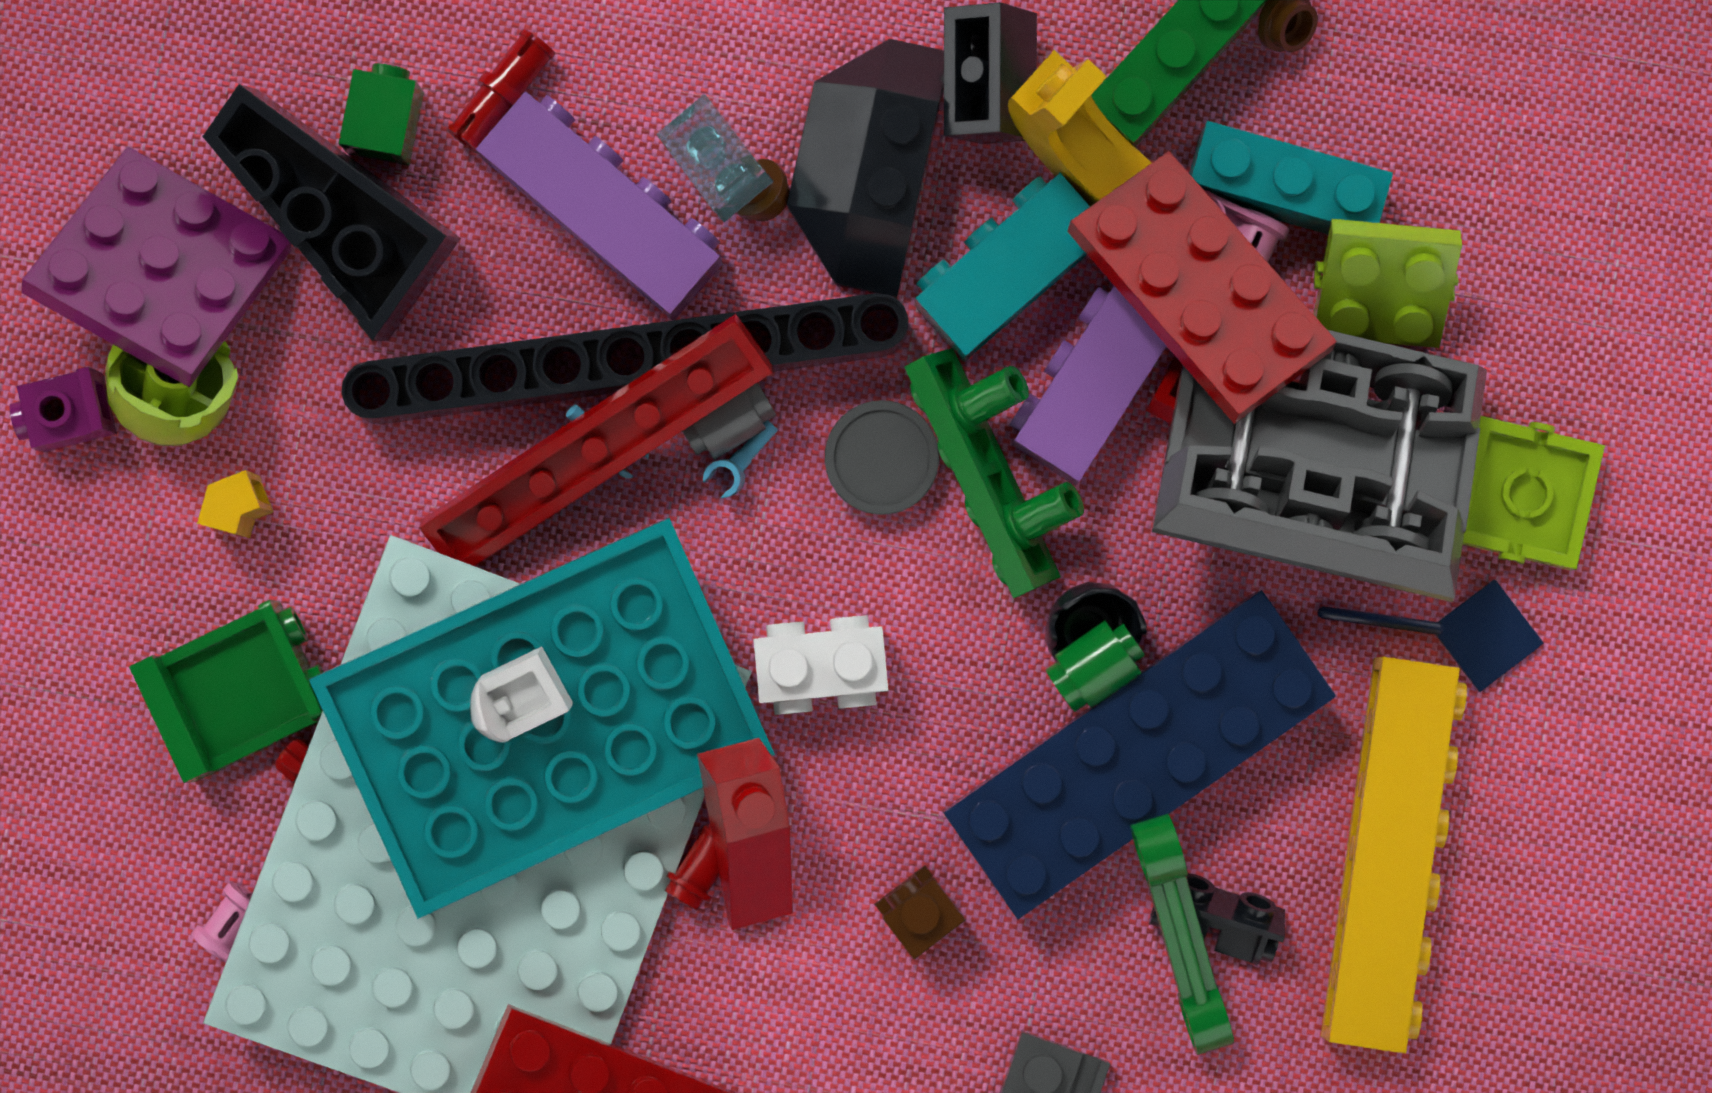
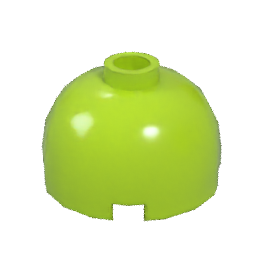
M224 341L191 387H188L113 345L108 355L105 370L108 404L123 427L140 440L159 446H182L207 436L223 421L233 399L238 374L237 367L234 369V365L229 358L230 348Z

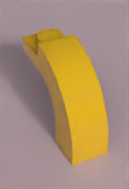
M1053 50L1009 99L1008 110L1016 128L1036 156L1054 176L1061 173L1091 207L1152 162L1108 121L1093 100V92L1107 76L1089 59L1072 67L1058 52Z

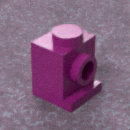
M84 367L76 369V372L16 386L20 401L10 404L12 425L18 439H29L32 449L46 452L117 434L111 407L108 404L103 373L93 368ZM60 398L65 406L64 414L60 419L50 421L46 405L50 400Z

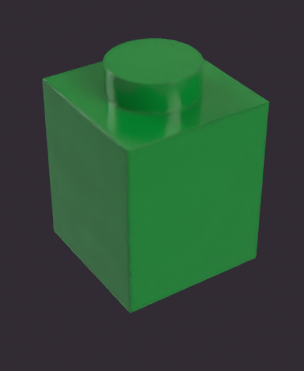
M374 63L371 72L353 69L338 143L347 154L410 166L424 91L417 81L409 79L410 71L380 63Z

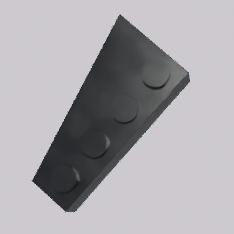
M239 84L202 136L256 201H259L280 226L279 230L290 243L302 252L322 276L320 279L335 297L340 298L357 318L358 324L372 341H389L461 239L258 89Z

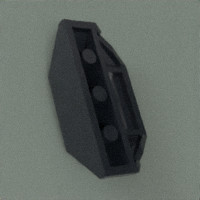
M888 39L814 81L787 207L837 286L869 293L888 294L897 299L944 89V50Z

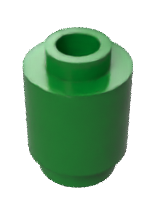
M1104 620L1055 655L1058 661L1045 669V671L1071 709L1076 712L1087 703L1093 708L1142 674L1135 662L1144 657L1145 654L1124 624L1112 630Z

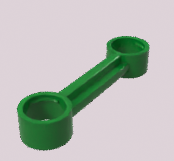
M1167 813L1132 824L1130 829L1133 842L1149 886L1178 989L1179 1005L1196 1054L1200 1055L1234 1044V1037L1231 1025L1216 985L1187 880L1188 871L1172 820Z

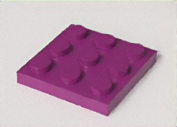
M127 146L22 279V294L184 385L191 387L290 253L291 243L277 229Z

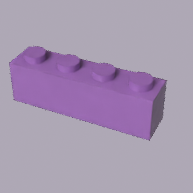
M525 91L478 145L476 151L488 165L671 320H675L723 265L720 255L714 251L720 241L692 217L683 225L671 215L666 208L672 201L648 179L642 177L635 184L617 168L624 160L597 136H594L589 143H586L569 127L575 121V118L554 99L546 95L539 103Z
M1098 286L1078 317L1079 320L1088 325L1075 346L1063 340L1044 370L1046 374L1054 378L1041 399L1029 393V397L1023 402L1009 424L1019 431L1012 446L1075 486L1080 482L1166 348L1163 341L1115 286H1113L1109 293Z

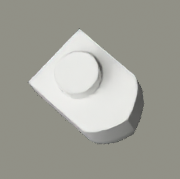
M539 647L483 674L478 679L471 694V720L473 726L488 739L506 742L570 711L573 702L543 647Z

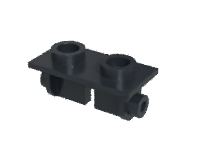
M1188 873L1187 880L1204 940L1209 927L1220 930L1214 945V951L1251 962L1255 965H1258L1260 960L1272 963L1278 943H1283L1285 938V909L1276 907L1273 901L1260 894L1245 892L1238 895L1216 888L1212 882L1202 876ZM1153 905L1149 925L1159 927V934L1162 935Z

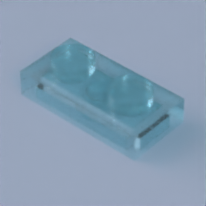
M705 94L656 134L711 209L724 223L774 182L718 108Z

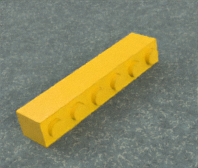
M1376 657L1373 659L1320 1035L1328 1042L1406 1054L1408 1039L1417 1040L1422 1022V1002L1414 1000L1417 975L1425 976L1427 974L1431 957V938L1423 936L1426 911L1434 912L1436 910L1440 893V874L1431 873L1435 847L1443 848L1445 846L1449 828V811L1440 809L1444 784L1453 783L1458 763L1457 746H1450L1449 743L1453 720H1462L1467 698L1466 683L1458 682L1460 668L1390 657Z

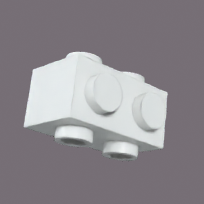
M868 615L830 619L831 631L805 634L804 622L766 625L767 637L753 639L759 703H773L774 715L813 711L812 699L835 696L838 699V709L877 705L876 693L889 691L882 626L869 627Z

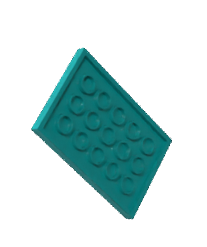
M666 518L309 678L310 684L417 919L703 788L697 757L699 753L760 738L771 756L775 755L670 518ZM539 647H543L573 702L570 711L506 742L488 739L473 726L471 720V694L478 679L483 674Z

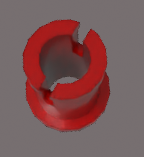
M703 825L700 835L690 848L676 873L674 874L669 871L666 876L671 881L664 891L696 911L703 900L708 903L712 900L708 892L719 876L710 827Z

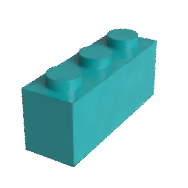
M1208 120L1199 135L1189 174L1203 190L1210 191L1241 207L1263 213L1275 220L1328 235L1331 219L1380 223L1393 172Z
M1061 173L1048 183L1041 176L1034 179L1012 200L1018 208L1000 225L993 217L987 220L964 241L965 245L970 249L967 254L952 267L943 259L916 283L922 293L915 298L914 306L946 343L954 349L963 362L967 361L1087 256L1067 231L1070 221L1090 206Z

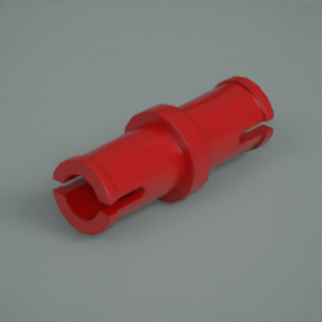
M522 29L518 39L492 73L488 71L483 72L477 80L480 85L479 90L456 120L447 127V131L465 147L469 144V149L474 153L478 154L476 151L478 145L528 89L548 61L552 60L555 56L552 48L539 37L533 40L534 35L528 30Z

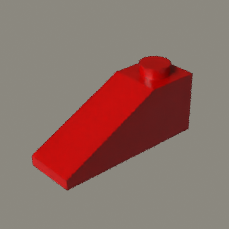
M760 738L697 754L730 928L735 930L793 914L790 824L780 767Z

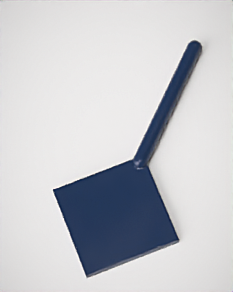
M1495 579L1438 622L1326 606L1320 607L1317 612L1320 618L1435 634L1478 692L1484 690L1544 644Z

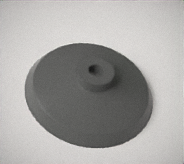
M879 400L866 402L849 410L832 428L825 448L826 472L837 494L852 507L871 514H893L906 510L916 504L931 488L939 466L937 440L929 424L910 407L893 401Z

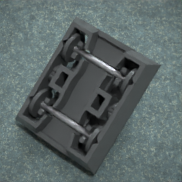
M1328 330L1337 341L1332 352L1306 370L1298 383L1290 382L1234 424L1182 365L1151 532L1449 602L1454 601L1463 538L1467 527L1487 369L1467 362ZM1369 387L1374 388L1375 394L1382 402L1368 399ZM1444 407V413L1436 412L1437 409Z

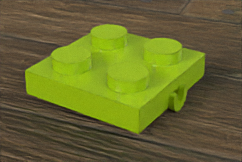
M1331 219L1324 261H1316L1314 289H1318L1314 316L1330 331L1381 343L1439 348L1450 301H1455V286H1458L1459 282L1456 271L1462 249L1461 230Z
M1481 416L1476 463L1463 545L1499 553L1498 559L1511 560L1518 564H1524L1525 560L1570 571L1577 570L1605 445L1555 434L1556 427L1544 423L1529 422V426L1526 427Z

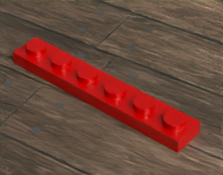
M735 314L421 520L419 529L438 553L475 566L770 375L773 365Z

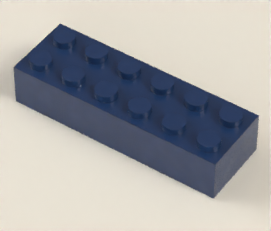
M1262 590L1249 595L1146 667L1138 677L1093 708L1089 707L942 810L1017 919L1023 917L1133 839L1130 825L1167 813L1170 814L1337 697Z

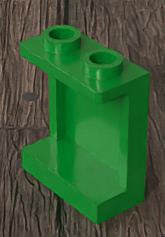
M267 600L258 605L259 609L161 656L152 655L129 666L183 783L197 782L318 723L323 710L309 678L323 673L324 670L320 664L310 667L300 645L308 641V637L299 616L292 606L283 610L280 601Z

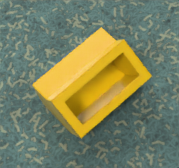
M244 470L208 484L197 524L250 538L255 520L274 512L260 476Z

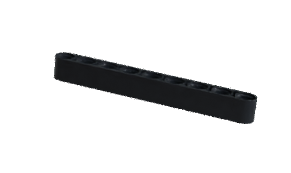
M874 293L373 360L357 364L347 372L342 382L341 395L345 405L353 414L373 424H387L611 394L672 356L676 342L687 335L701 337L735 314L746 328L760 327L771 336V346L765 355L773 365L772 372L881 358L894 354L902 347L907 337L908 316L905 307L898 299L888 294ZM885 310L891 313L898 324L896 333L885 341L869 339L861 328V323L869 312ZM813 318H821L828 321L835 331L832 342L826 348L820 350H811L805 347L798 338L801 326L807 320ZM631 343L643 349L644 362L636 373L628 376L619 375L611 369V355L618 346ZM572 352L579 356L581 362L578 376L566 384H557L550 381L547 373L550 360L558 353ZM509 360L515 364L517 369V379L514 385L501 393L488 390L485 384V373L488 367L494 362ZM438 368L449 370L454 379L450 394L439 401L427 400L422 391V383L425 376ZM384 377L390 387V395L386 403L374 410L365 409L359 398L362 385L368 379Z

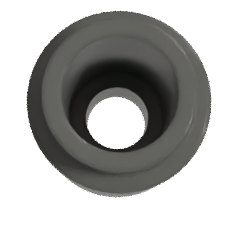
M757 382L682 432L696 455L708 449L715 460L766 430L763 423L777 415Z

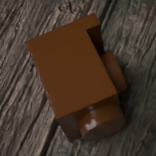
M925 865L874 904L882 914L883 920L914 960L965 921L963 914Z

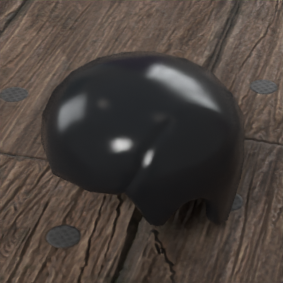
M1085 582L1069 588L1056 600L1048 616L1045 627V642L1050 654L1057 662L1058 660L1055 655L1104 620L1112 630L1124 624L1139 645L1142 635L1147 633V624L1137 602L1111 584Z

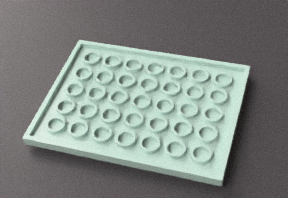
M390 535L341 664L515 587L520 583ZM735 665L746 688L752 671ZM322 711L203 1024L399 1093H471L508 1004L611 1044L668 894L664 890L671 879L666 876L669 871L674 874L677 871L705 796L704 789L701 788L417 919Z

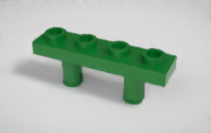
M953 348L923 356L904 366L911 381L912 397L917 406L926 413L938 438L939 454L946 466L953 470L965 495V508L968 516L981 529L993 554L992 564L994 571L1001 582L1008 586L1013 599L1060 578L1061 575L1042 535L1082 516L1084 505L1081 496L1071 483L1064 482L1025 501L987 421L1029 397V389L1022 373L1016 367L1009 366L970 385Z

